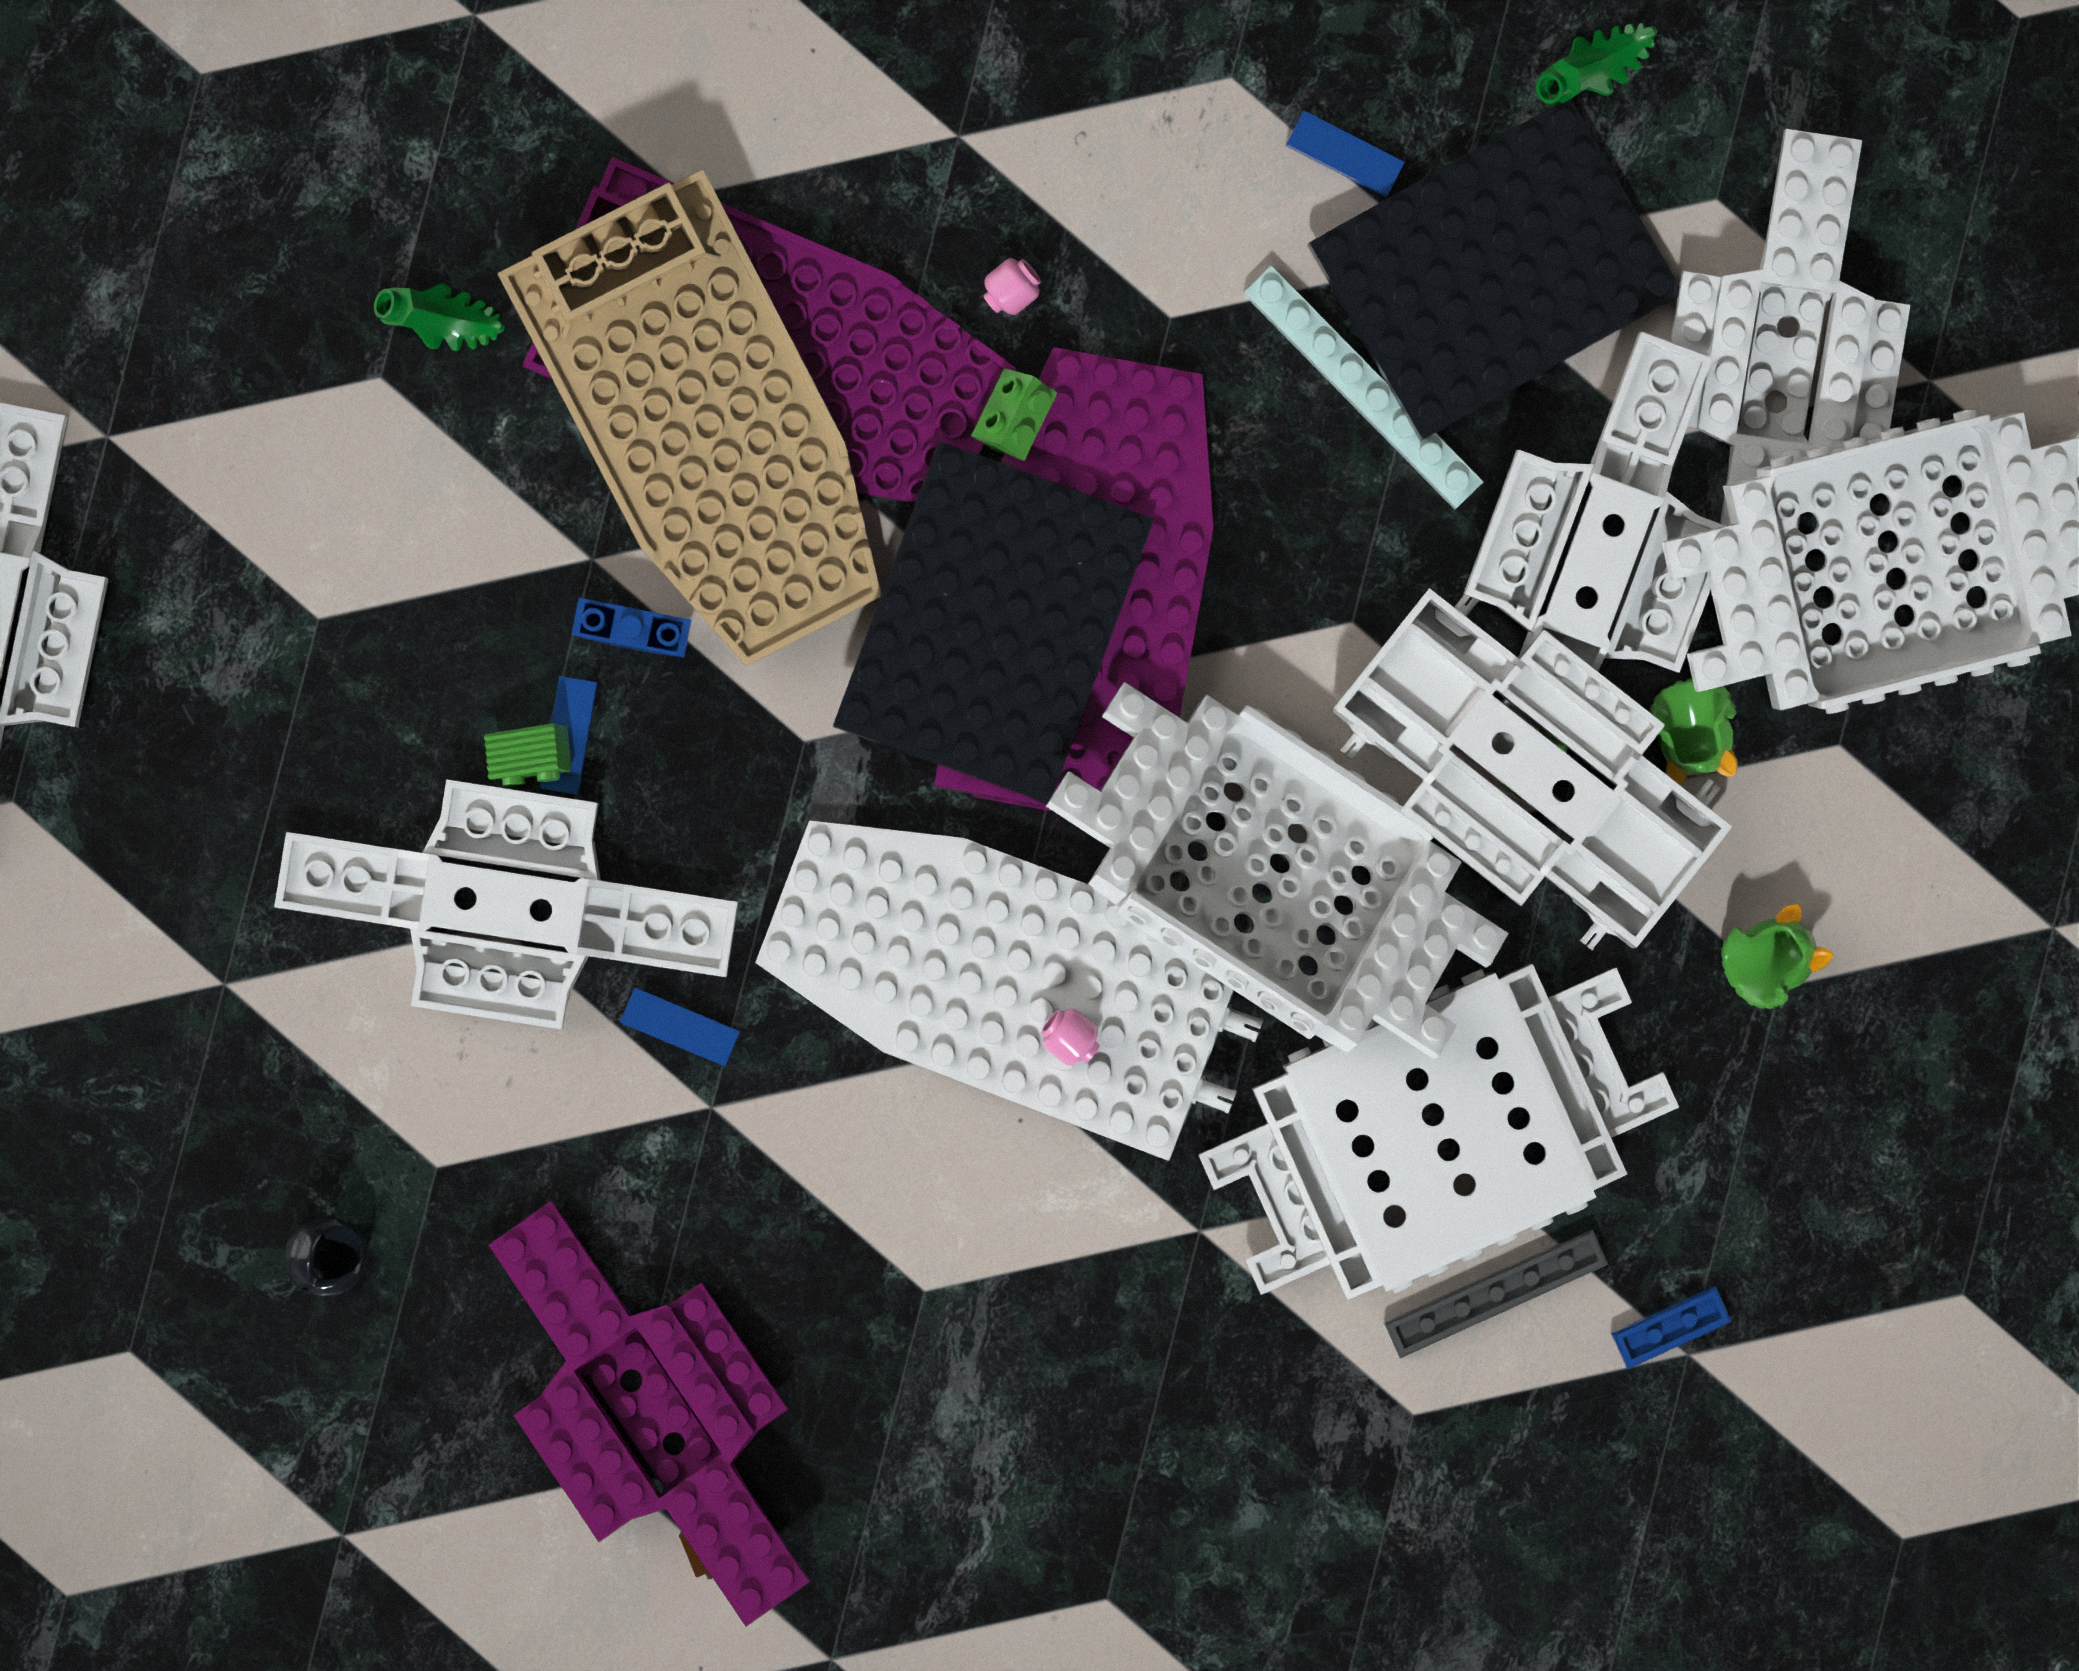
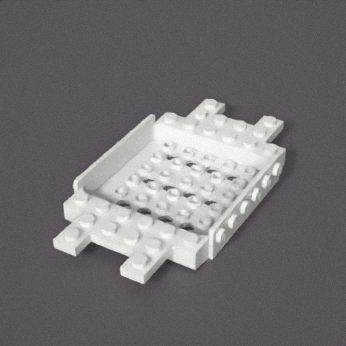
M1976 408L1953 413L1954 419L1940 422V418L1917 422V428L1904 431L1903 427L1884 430L1880 432L1881 438L1867 441L1866 436L1843 441L1844 447L1830 450L1829 445L1807 450L1808 456L1794 459L1793 455L1777 457L1770 460V466L1756 469L1757 477L1724 485L1723 490L1731 525L1662 542L1670 580L1707 572L1723 645L1687 654L1695 691L1701 692L1765 675L1772 708L1784 710L1808 703L1811 707L1825 709L1826 714H1831L1849 709L1848 703L1862 700L1863 704H1872L1885 700V693L1897 690L1899 695L1915 693L1922 690L1921 684L1934 681L1936 686L1954 683L1958 681L1957 675L1967 672H1971V676L1989 674L1994 672V665L2006 662L2008 667L2024 665L2031 662L2030 656L2041 653L2040 646L2037 644L2072 636L2064 598L2079 595V489L2076 480L2079 477V436L2031 448L2024 412H2013L1990 418L1989 414H1977ZM1955 475L1961 480L1962 489L1957 496L1951 498L1944 494L1942 484L1946 477ZM1879 493L1887 496L1890 503L1888 511L1881 516L1873 514L1870 510L1871 498ZM1804 512H1811L1817 519L1816 529L1810 534L1801 533L1797 527V519ZM1963 512L1969 517L1970 526L1965 533L1959 535L1952 531L1950 521L1953 515ZM1887 530L1894 532L1898 539L1897 547L1889 553L1881 551L1878 546L1880 534ZM1813 549H1819L1825 556V564L1818 571L1809 570L1805 564L1807 553ZM1966 549L1973 550L1978 556L1977 566L1971 571H1964L1958 563L1959 555ZM1898 567L1904 571L1906 581L1900 589L1893 590L1886 583V575L1892 568ZM1821 586H1827L1833 592V601L1826 608H1819L1813 600L1814 592ZM1974 586H1980L1986 593V600L1979 608H1972L1966 600L1967 592ZM1903 604L1909 605L1914 612L1913 621L1905 627L1899 626L1894 619L1895 610ZM1829 623L1837 624L1842 632L1841 639L1834 645H1827L1821 635L1823 628Z
M1124 682L1102 717L1134 738L1101 792L1068 771L1046 807L1110 848L1088 884L1118 906L1116 914L1308 1039L1316 1035L1348 1053L1358 1045L1373 1019L1434 1060L1438 1058L1457 1024L1425 1003L1455 950L1458 949L1487 968L1492 964L1508 935L1506 931L1445 892L1461 861L1432 843L1430 840L1434 837L1400 811L1403 806L1398 804L1395 797L1386 792L1378 791L1367 784L1364 777L1360 774L1348 771L1338 765L1328 753L1309 746L1303 742L1301 736L1296 732L1280 727L1271 721L1269 715L1264 711L1246 705L1237 715L1206 695L1197 705L1186 723ZM1229 782L1238 784L1243 790L1242 800L1237 802L1229 800L1224 793L1225 784ZM1210 812L1221 814L1226 823L1224 830L1214 831L1210 829L1206 823L1207 814ZM1298 824L1306 830L1307 839L1304 843H1295L1289 838L1288 827L1290 825ZM1192 842L1202 843L1208 852L1206 860L1196 861L1192 859L1188 853V845ZM1273 854H1282L1288 859V872L1278 873L1273 870L1270 865V858ZM1354 866H1363L1369 871L1371 877L1369 884L1360 885L1353 880L1351 871ZM1174 872L1185 874L1190 883L1188 890L1183 892L1175 890L1170 884V875ZM1256 884L1266 885L1272 894L1271 901L1260 903L1255 900L1252 894L1253 886ZM1340 895L1348 897L1353 904L1352 913L1349 915L1340 914L1334 907L1335 897ZM1246 914L1253 920L1254 929L1251 933L1244 934L1236 929L1234 925L1236 915ZM1325 925L1333 929L1336 935L1334 944L1324 945L1318 940L1316 931L1319 926ZM1310 956L1315 959L1318 964L1316 975L1308 976L1300 970V957Z
M1528 964L1499 978L1496 973L1484 975L1483 970L1480 969L1462 977L1463 985L1449 990L1448 985H1444L1434 989L1425 1004L1457 1024L1441 1055L1435 1060L1373 1019L1358 1045L1348 1053L1322 1040L1325 1047L1312 1053L1309 1047H1306L1288 1055L1290 1062L1283 1065L1285 1074L1252 1088L1267 1124L1198 1154L1214 1190L1244 1176H1250L1279 1241V1244L1245 1259L1260 1294L1267 1293L1331 1264L1347 1300L1379 1286H1382L1386 1292L1392 1289L1393 1293H1397L1414 1285L1413 1280L1427 1274L1428 1277H1433L1448 1270V1264L1460 1258L1465 1262L1484 1253L1483 1248L1494 1243H1497L1498 1246L1507 1244L1519 1237L1518 1232L1529 1227L1533 1231L1554 1222L1552 1217L1566 1211L1567 1215L1583 1210L1588 1207L1587 1201L1596 1198L1594 1190L1627 1175L1611 1138L1677 1109L1679 1106L1664 1072H1660L1628 1087L1597 1018L1632 1003L1617 968L1610 969L1550 997H1547L1533 964ZM1483 1037H1491L1498 1044V1052L1491 1059H1482L1476 1052L1477 1042ZM1414 1068H1421L1428 1075L1426 1087L1419 1091L1410 1089L1406 1083L1408 1072ZM1499 1072L1509 1073L1514 1080V1086L1507 1094H1498L1492 1087V1079ZM1346 1099L1354 1101L1358 1106V1115L1351 1122H1343L1336 1115L1337 1105ZM1430 1103L1440 1105L1444 1111L1443 1120L1435 1126L1427 1125L1422 1119V1110ZM1515 1107H1523L1529 1113V1123L1523 1129H1514L1508 1123V1114ZM1358 1135H1368L1374 1142V1149L1367 1157H1359L1352 1150V1142ZM1447 1138L1457 1141L1460 1147L1459 1155L1451 1161L1441 1159L1437 1151L1439 1143ZM1531 1142H1538L1545 1149V1158L1536 1165L1529 1164L1523 1156L1524 1148ZM1375 1170L1385 1171L1390 1178L1388 1188L1382 1192L1372 1191L1367 1183L1369 1174ZM1463 1173L1470 1174L1475 1180V1189L1467 1196L1458 1195L1453 1187L1455 1178ZM1391 1205H1399L1405 1211V1221L1398 1227L1388 1226L1383 1219L1385 1209Z

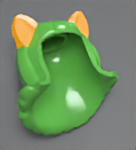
M1692 678L1687 679L1685 682L1681 680L1676 681L1674 685L1663 689L1653 700L1654 704L1650 706L1649 711L1665 724L1658 734V745L1666 758V775L1679 785L1684 782L1687 776L1703 775L1715 771L1727 777L1735 776L1738 760L1732 749L1733 730L1728 719H1733L1737 712L1735 711L1736 706L1731 700V693L1724 686L1697 692L1695 691Z
M1798 904L1784 907L1775 918L1756 923L1746 933H1743L1740 927H1734L1723 942L1721 957L1723 958L1722 966L1725 969V976L1728 978L1730 985L1736 989V993L1752 1006L1761 1009L1765 1007L1773 1009L1774 1007L1782 1006L1788 1001V995L1784 993L1786 990L1800 986L1812 972L1825 968L1834 957L1833 953L1827 948L1817 947L1812 934L1800 923L1802 912Z

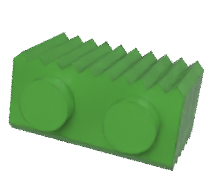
M553 723L490 733L484 736L486 741L487 769L489 771L488 777L490 780L502 782L503 787L525 785V779L537 777V782L560 780V773L572 771L567 726Z

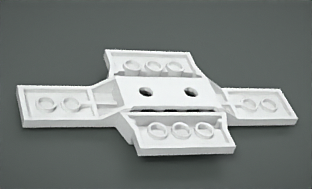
M1785 129L1766 243L1759 270L1722 277L1683 271L1681 274L1671 343L1713 358L1688 427L1695 428L1730 446L1726 485L1757 477L1756 469L1770 466L1771 459L1786 455H1793L1794 459L1808 456L1807 450L1829 445L1830 450L1844 447L1843 441L1866 436L1867 441L1881 438L1880 432L1890 429L1910 305L1875 300V298L1839 281L1862 140ZM1832 298L1809 440H1807L1804 436V429L1825 303ZM1786 315L1793 316L1799 324L1797 334L1791 338L1781 336L1777 329L1778 321ZM1755 316H1756V323H1755V329H1754V335H1753V328H1754V322H1755ZM1747 365H1748V372H1747V378H1746V384H1745V390H1744V383H1745V377H1746V371H1747ZM1772 391H1780L1786 397V407L1780 413H1772L1765 406V398ZM1724 495L1720 524L1727 526L1731 525ZM1800 516L1797 519V527L1799 526Z
M1639 332L1590 464L1554 463L1524 451L1516 450L1463 594L1497 606L1528 631L1518 657L1519 659L1522 658L1541 632L1545 630L1597 672L1604 658L1645 660L1680 673L1711 588L1707 572L1670 580L1662 542L1725 525L1696 515L1667 492L1673 464L1707 376L1712 357L1647 333ZM1588 481H1590L1592 489L1547 611L1539 616ZM1610 514H1617L1624 521L1622 533L1615 537L1608 536L1602 526L1604 519ZM1584 586L1592 587L1597 593V602L1589 609L1581 608L1576 602V593ZM1503 698L1502 703L1539 732V725ZM1506 732L1497 733L1492 739V747L1499 754H1508L1514 747L1513 738ZM1565 747L1562 751L1566 753L1568 748Z
M0 403V681L22 573L29 566L30 568L0 708V747L4 727L7 725L47 721L78 728L108 584V578L71 571L40 553L68 417Z
M446 779L441 817L422 853L286 832L274 907L410 928L416 962V974L411 1006L562 1030L564 1028L569 992L572 990L589 956L727 977L739 902L601 881L595 841H593L599 803ZM439 856L580 877V879L576 882H568L443 862ZM463 887L471 888L477 897L475 905L468 910L459 908L455 903V895ZM538 899H545L552 906L550 918L543 922L535 920L530 913L532 903ZM433 926L565 947L568 952L427 930Z

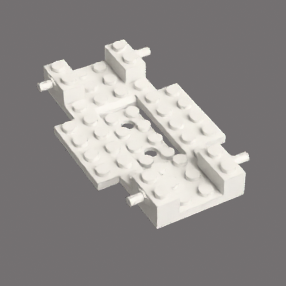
M1429 588L1334 707L1332 712L1348 723L1354 733L1340 751L1345 755L1351 746L1356 744L1347 755L1349 759L1353 760L1365 743L1374 745L1389 757L1396 758L1420 777L1423 782L1400 811L1518 905L1522 906L1542 879L1546 877L1573 898L1572 901L1587 912L1592 922H1594L1582 939H1580L1585 945L1595 933V936L1587 945L1589 949L1593 950L1605 933L1617 936L1631 948H1637L1731 830L1732 826L1707 807L1721 788L1716 784L1705 795L1714 784L1712 780L1707 779V782L1699 792L1693 796L1642 756L1643 752L1663 729L1665 724L1547 631L1543 630L1522 658L1519 659L1466 617L1480 600L1472 598L1468 605L1465 606L1470 596L1464 594L1455 607H1453ZM1496 691L1613 783L1616 786L1614 790L1591 774L1492 694ZM1506 732L1513 738L1514 747L1508 754H1499L1493 749L1492 739L1497 733ZM1454 744L1468 757L1485 768L1497 780L1504 783L1529 805L1552 821L1558 828L1574 839L1569 845L1454 755L1449 748ZM1567 780L1573 785L1575 792L1570 801L1560 802L1554 798L1552 789L1557 781Z

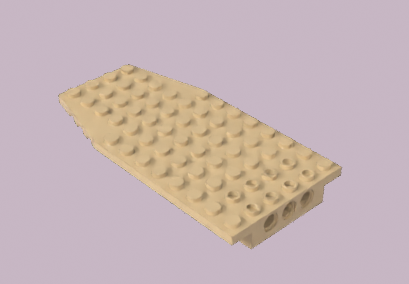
M703 169L672 185L669 182L533 251L532 256L498 273L505 290L640 548L745 666L881 597L845 442Z

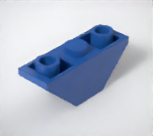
M579 598L571 635L613 646L684 658L692 620Z

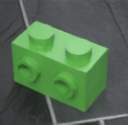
M1004 368L971 436L994 452L1025 460L1057 392L1034 376Z

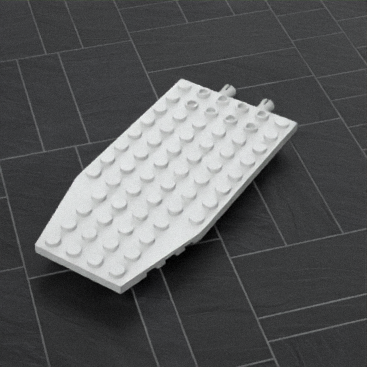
M809 820L755 962L884 1053L1170 1161L1192 1103L1195 1104L1198 1101L1224 1111L1226 1114L1229 1113L1232 1104L1222 1101L1217 1097L1221 1096L1233 1101L1237 1091L1205 1080V1076H1203L1218 1033H1222L1224 1029L1255 1042L1259 1033L1245 1028L1244 1025L1248 1024L1260 1029L1264 1020L1231 1009L1232 1004H1230L1234 993L1233 989L1116 914L1118 906L1092 886L971 840L951 836ZM1058 1009L1061 1011L1076 1009L1098 1027L1096 1042L1100 1046L1092 1059L1087 1063L1081 1060L1075 1065H1066L1044 1048V1036L1041 1034V1030L1050 1016Z

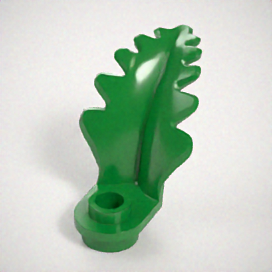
M1629 23L1625 26L1624 33H1622L1619 26H1614L1611 29L1610 39L1606 37L1602 30H1596L1593 35L1592 44L1584 37H1576L1569 56L1562 58L1539 76L1536 83L1538 97L1544 103L1555 106L1558 103L1563 104L1584 90H1590L1604 96L1611 95L1613 93L1611 80L1626 84L1629 82V77L1625 67L1638 71L1642 65L1637 58H1649L1650 53L1646 47L1653 48L1655 46L1653 38L1657 34L1656 27H1646L1643 23H1640L1636 30L1634 25ZM1554 80L1559 85V92L1554 89Z
M444 283L421 292L410 288L393 287L383 289L378 293L374 302L375 315L384 324L412 328L430 349H438L442 340L445 339L452 351H459L462 340L465 339L469 348L473 350L477 348V340L483 346H486L489 343V337L495 341L498 333L503 332L505 329V324L501 321V314L494 315V307H488L484 310L486 302L483 300H479L470 306L471 295L469 292H462L456 297L451 298V288Z

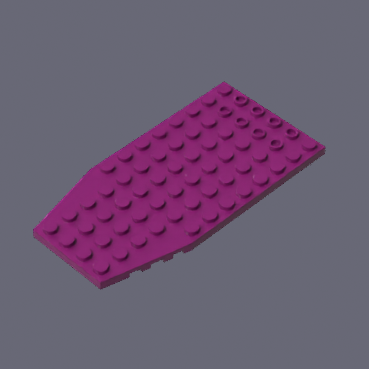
M612 157L599 188L593 187L576 229L670 181ZM721 203L845 442L857 494L916 503L939 441L977 455L981 454L984 444L971 435L1004 368L1016 371L1014 366L978 339L972 337L960 328L958 324L944 316L891 274ZM532 343L523 367L552 379L534 343Z
M1053 347L1038 380L1056 391L1057 395L1025 460L1004 454L1000 463L1154 518L1152 528L1056 787L1057 789L1069 771L1101 792L1134 738L1102 717L1124 682L1180 718L1213 533L1203 376L1199 373ZM939 765L937 767L934 787L972 793V797L1052 811L1046 807V804Z

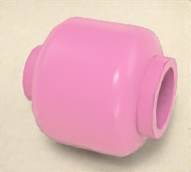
M1008 258L986 276L984 283L988 292L984 294V298L995 312L998 313L1003 310L1010 315H1016L1038 297V284L1041 283V280L1035 270L1024 259L1018 262L1015 259Z
M1058 1009L1050 1016L1041 1030V1034L1044 1036V1048L1066 1065H1075L1081 1060L1087 1063L1092 1059L1100 1046L1096 1042L1098 1027L1076 1009H1066L1065 1011Z

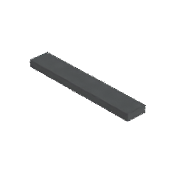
M1590 1229L1384 1322V1325L1399 1358H1403L1608 1265V1262L1594 1231Z

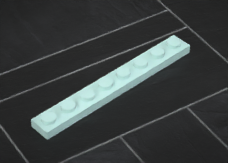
M1272 266L1244 292V295L1454 509L1483 483L1437 434L1420 442L1387 383Z

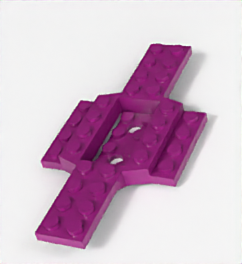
M553 1201L547 1203L489 1244V1247L566 1360L542 1392L543 1395L514 1414V1417L597 1541L602 1542L633 1519L666 1509L745 1627L811 1582L745 1485L734 1465L736 1459L755 1434L789 1408L706 1286L700 1283L670 1305L632 1315L616 1295ZM629 1369L637 1370L642 1376V1385L635 1392L625 1390L621 1384L622 1375ZM582 1375H587L591 1378L663 1485L662 1494ZM672 1432L681 1434L685 1440V1447L678 1455H671L664 1448V1439Z

